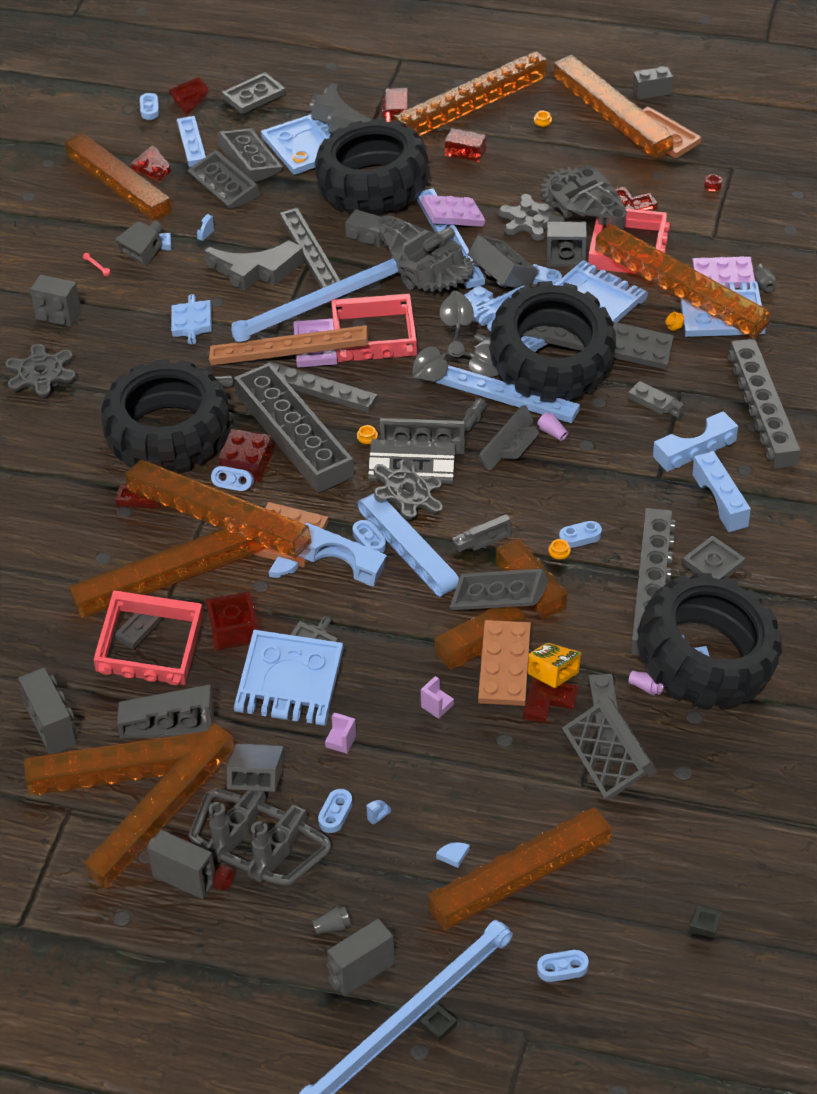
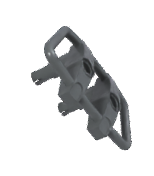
M221 788L208 790L201 800L192 823L189 839L194 845L212 852L214 861L220 862L223 860L248 872L249 877L259 882L265 880L280 885H291L329 853L331 849L330 840L327 836L305 823L307 819L306 810L292 805L287 812H284L265 803L266 796L264 791L247 790L244 795ZM214 798H221L236 804L225 816V806L223 804L220 805V802L211 804V801ZM208 809L211 818L209 824L212 837L209 843L199 836ZM260 811L279 820L269 833H267L266 823L263 826L261 821L254 823ZM250 828L253 835L252 849L254 857L251 863L231 854L243 838L248 836ZM300 832L321 844V847L288 875L272 873L284 858L290 854L291 848Z

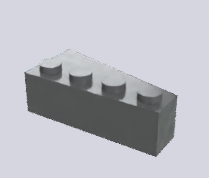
M211 685L119 702L117 727L120 739L213 736L215 713Z

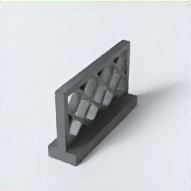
M604 693L598 698L600 700L598 704L562 727L602 795L608 801L648 774L651 777L658 771L615 703ZM602 711L603 718L601 724L591 723L593 716ZM578 726L584 727L582 737L573 736L570 731ZM590 727L599 729L597 739L587 738ZM605 729L614 731L612 741L602 740ZM585 743L595 744L592 755L583 753ZM600 745L610 746L607 757L598 755ZM616 747L625 748L623 759L613 758ZM596 760L606 761L603 772L594 771ZM611 762L621 763L619 774L609 773ZM627 764L637 767L638 771L631 776L624 775ZM607 778L617 779L615 787L606 791L605 783Z

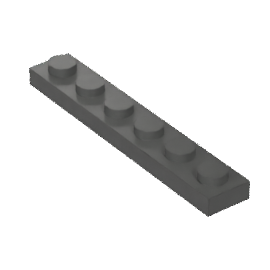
M271 361L268 362L275 367L293 390L369 413L378 401L377 394Z

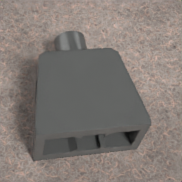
M156 220L149 226L142 222H136L115 240L121 252L147 266L162 245V240L158 233L163 227Z

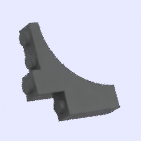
M331 83L329 88H325L323 95H317L316 99L311 101L309 110L312 111L311 118L329 124L328 131L330 132L338 128L344 129L350 123L372 120L345 104L338 95V84Z
M289 240L272 249L255 253H230L208 247L205 250L206 265L229 276L230 284L244 291L259 279L276 286L304 262L303 247Z

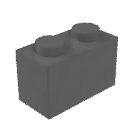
M668 66L634 72L633 91L637 99L672 94L673 75Z
M355 209L345 222L346 237L380 247L384 242L381 239L377 223L380 216Z

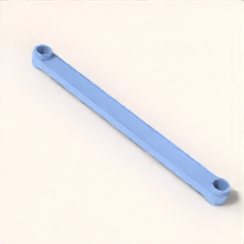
M394 258L254 318L246 321H236L231 325L232 335L237 342L246 341L250 338V335L394 273H398L396 261Z
M498 920L492 921L487 926L482 937L314 1086L308 1085L300 1094H335L496 948L501 949L505 947L513 935L510 929Z

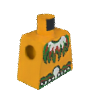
M545 643L536 650L529 647L528 674L556 688L579 673L581 652L551 643Z

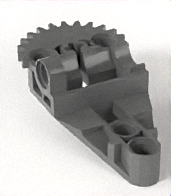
M583 166L580 170H578V167H575L574 171L570 167L567 168V171L560 168V173L553 170V175L548 173L547 178L543 179V183H541L542 199H547L545 204H550L553 209L559 208L564 217L568 218L576 213L583 217L587 215L599 217L598 224L600 225L606 224L613 231L624 229L627 210L615 188L594 167Z
M391 215L382 216L377 220L381 239L384 240L385 246H388L390 254L396 261L398 273H401L402 282L408 289L412 290L417 287L418 289L423 288L426 291L430 288L431 292H433L436 288L441 291L445 287L448 290L451 285L457 287V283L463 284V279L468 280L469 275H472V271H474L473 262L470 261V258H466V255H463L462 247L459 243L448 240L443 246H437L430 251H425L422 243L433 235L432 232Z

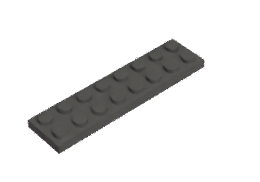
M613 322V328L616 332V347L613 358L666 370L674 335ZM536 326L520 335V337L528 336L538 340L542 339L546 343L582 351L585 349L583 342L574 333L559 326Z

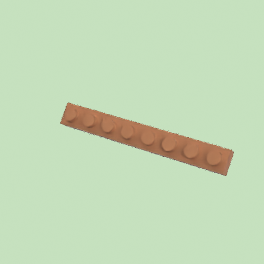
M365 325L210 346L209 362L211 365L364 346L368 345V328Z

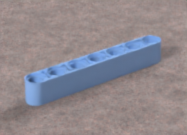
M374 493L358 501V508L364 518L373 523L392 548L437 596L441 597L456 589L459 581L457 574L388 501L381 503L376 501Z

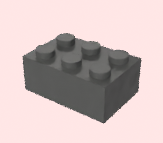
M478 235L467 254L473 259L472 262L475 265L484 268V272L488 276L496 278V283L505 288L510 286L516 289L523 285L530 286L539 271L503 240Z
M44 667L19 677L25 707L49 755L51 756L76 746L75 735H78L73 723L74 715L70 707L66 708L64 706L66 701L62 691L57 692L56 690L57 683L54 676H49Z

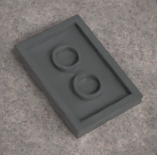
M263 73L223 91L222 98L240 113L244 114L285 95L286 91L281 84L267 73Z

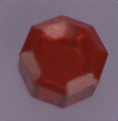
M710 174L705 177L704 187L708 191L720 190L722 178L717 174Z
M226 865L218 867L212 879L213 887L221 891L227 890L234 878L233 868Z

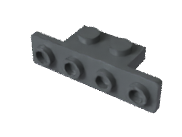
M522 405L480 452V457L486 470H492L501 458L518 459L539 434L536 427H529L533 423V419L526 405Z

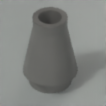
M337 906L318 919L312 920L317 935L347 930L346 927L352 925L345 906L340 908Z

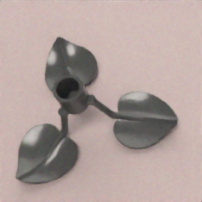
M453 291L442 303L439 314L441 320L446 325H456L454 342L448 346L447 353L442 355L436 347L423 349L417 355L413 364L412 376L415 379L427 381L440 380L445 376L448 369V364L443 358L458 359L462 355L473 357L468 364L471 372L487 377L499 375L496 370L497 366L491 360L490 344L479 345L475 349V354L465 352L464 345L458 341L460 325H469L473 320L474 311L472 304L465 295L458 291Z

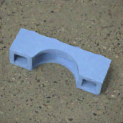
M724 411L706 419L705 432L698 437L680 438L670 434L654 441L653 457L667 472L693 461L694 456L716 451L737 440L738 425Z
M712 451L694 456L692 475L701 489L709 487L717 502L719 518L727 531L731 532L748 527L751 508L715 452Z
M307 522L295 540L294 555L311 562L329 556L343 559L351 566L354 574L353 579L372 587L375 586L384 570L385 554Z

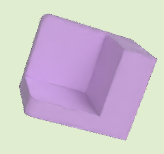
M436 676L421 689V707L438 719L454 705V699L440 690V679Z
M333 713L332 729L325 741V747L347 754L356 738L355 719Z

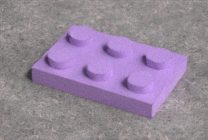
M422 195L421 203L431 221L435 224L481 227L485 224L486 220L473 198Z
M703 257L692 259L696 289H701L702 283H707V288L710 289V283L725 282L726 288H728L729 282H734L735 288H740L741 282H746L748 288V283L755 281L751 257Z
M333 319L293 322L294 335L334 330ZM336 349L296 354L297 367L337 364Z

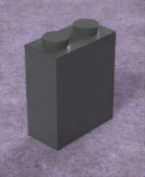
M236 744L227 765V789L275 792L283 771V746Z
M160 830L157 836L149 841L147 850L153 877L204 899L216 882L212 852L163 830Z
M376 919L327 950L328 962L326 964L330 975L328 976L329 983L335 990L339 989L344 996L395 964L393 935L379 919Z

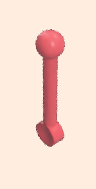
M89 253L83 254L84 260H89L103 272L104 276L110 275V269L98 264L90 257Z

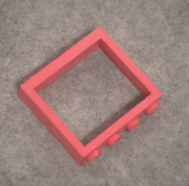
M626 209L625 227L659 231L654 258L600 253L606 224H598L599 217L596 218L588 262L591 263V266H597V270L658 275V269L663 267L664 257L661 256H665L666 245L663 244H667L668 233L665 232H669L670 222H666L667 213Z
M410 294L331 300L334 330L340 329L339 319L405 314L408 339L368 342V345L336 349L337 362L417 356V342Z
M113 590L94 656L96 671L105 675L116 674L122 675L125 678H142L149 682L162 681L170 685H186L203 619L202 604ZM120 611L192 622L181 668L176 669L107 658Z

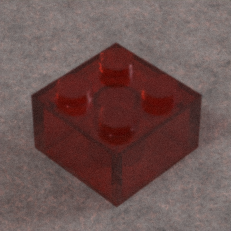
M231 429L218 457L219 466L247 470L253 475L255 482H261L273 455L272 436Z
M250 591L206 599L214 649L219 650L250 644L253 631L258 630Z

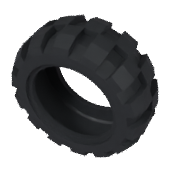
M372 119L368 122H362L361 120L350 123L344 129L338 128L330 134L329 139L323 140L315 158L317 183L322 196L332 207L339 211L347 210L349 214H352L356 209L373 215H381L385 211L392 209L396 211L406 207L408 201H415L421 195L430 173L427 148L423 139L412 127L407 128L404 123L395 120L392 122H386L384 119ZM388 164L375 169L357 170L368 165Z
M552 281L538 282L534 288L526 285L516 290L511 298L508 297L504 300L496 311L490 334L489 350L491 360L497 366L496 370L507 384L514 383L515 390L528 398L533 394L540 396V401L555 402L556 398L564 397L565 401L576 399L583 395V390L588 393L603 381L604 375L609 372L616 347L614 323L606 308H599L600 302L598 298L588 291L586 293L578 291L576 285L564 282L563 286L553 285ZM536 326H559L574 333L583 342L585 349L576 355L566 358L546 357L529 349L521 340L520 335Z
M169 359L155 360V364L145 366L142 363L130 368L128 375L121 374L112 383L110 390H107L101 407V420L107 446L128 467L138 472L145 469L150 475L164 476L165 472L171 471L180 474L190 471L193 465L198 464L202 466L212 459L214 451L219 452L228 436V429L230 427L228 397L223 386L205 368L197 369L194 363L180 360L179 363H171ZM164 407H180L195 412L186 421L173 426L152 427L137 422L144 414Z
M695 573L690 579L683 575L671 580L664 587L658 589L649 600L637 629L639 636L637 644L641 661L647 663V673L656 684L662 683L667 687V694L681 701L682 698L693 701L694 707L710 709L714 705H719L721 710L741 705L743 702L754 699L760 694L779 664V657L782 653L781 631L777 630L778 622L771 608H764L762 598L752 589L746 591L737 585L738 581L723 576L722 579L713 578L712 573ZM694 622L706 624L720 630L734 642L741 654V658L731 660L717 659L699 652L682 637L677 625Z

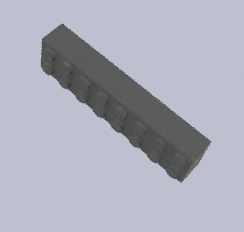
M271 363L234 377L236 396L317 493L354 477L353 458Z

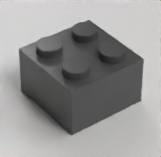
M547 222V267H575L585 260L586 222Z
M40 274L30 288L36 319L70 327L74 324L81 313L76 282Z

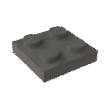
M711 536L683 557L682 564L694 573H712L713 578L722 579L723 576L730 577L744 566L746 558L714 536Z

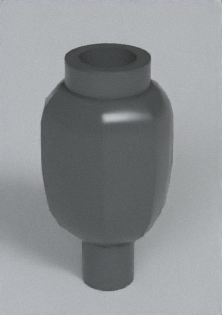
M758 264L755 277L759 287L766 292L773 291L777 284L775 275L769 268Z

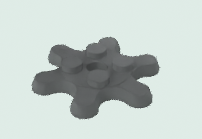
M523 194L520 197L519 206L511 207L504 205L498 211L500 217L511 220L504 228L505 234L515 235L520 231H526L531 234V238L535 241H541L545 238L544 230L547 228V222H565L563 217L553 215L559 208L553 209L550 204L534 202L529 194Z
M42 344L33 345L30 348L31 355L28 358H10L5 363L10 371L18 373L16 377L8 381V386L12 391L17 392L27 387L28 389H35L38 396L42 398L49 396L50 386H56L59 382L72 383L76 376L73 370L63 368L65 364L72 360L73 354L70 350H62L57 354L50 355L45 352V346Z
M402 459L399 464L400 469L397 471L390 470L382 464L375 465L373 469L374 476L385 484V486L377 487L374 490V499L380 503L386 501L394 502L395 506L401 510V516L405 520H411L416 516V508L425 509L431 514H437L442 510L441 502L434 499L430 492L436 491L441 487L439 478L435 476L424 478L417 475L415 464L409 459Z

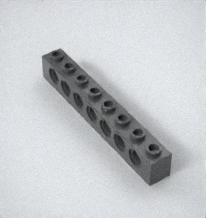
M756 340L731 341V349L728 350V360L733 364L734 375L738 376V385L740 389H743L744 401L749 405L750 416L754 417L755 429L760 433L761 445L766 448L767 460L771 461L773 468L798 465L800 457L799 445Z
M646 508L631 655H640L637 644L639 638L637 629L649 600L658 589L665 586V581H670L671 568L667 567V564H672L673 551H668V548L673 549L674 535H670V532L674 533L675 520L671 519L672 510Z

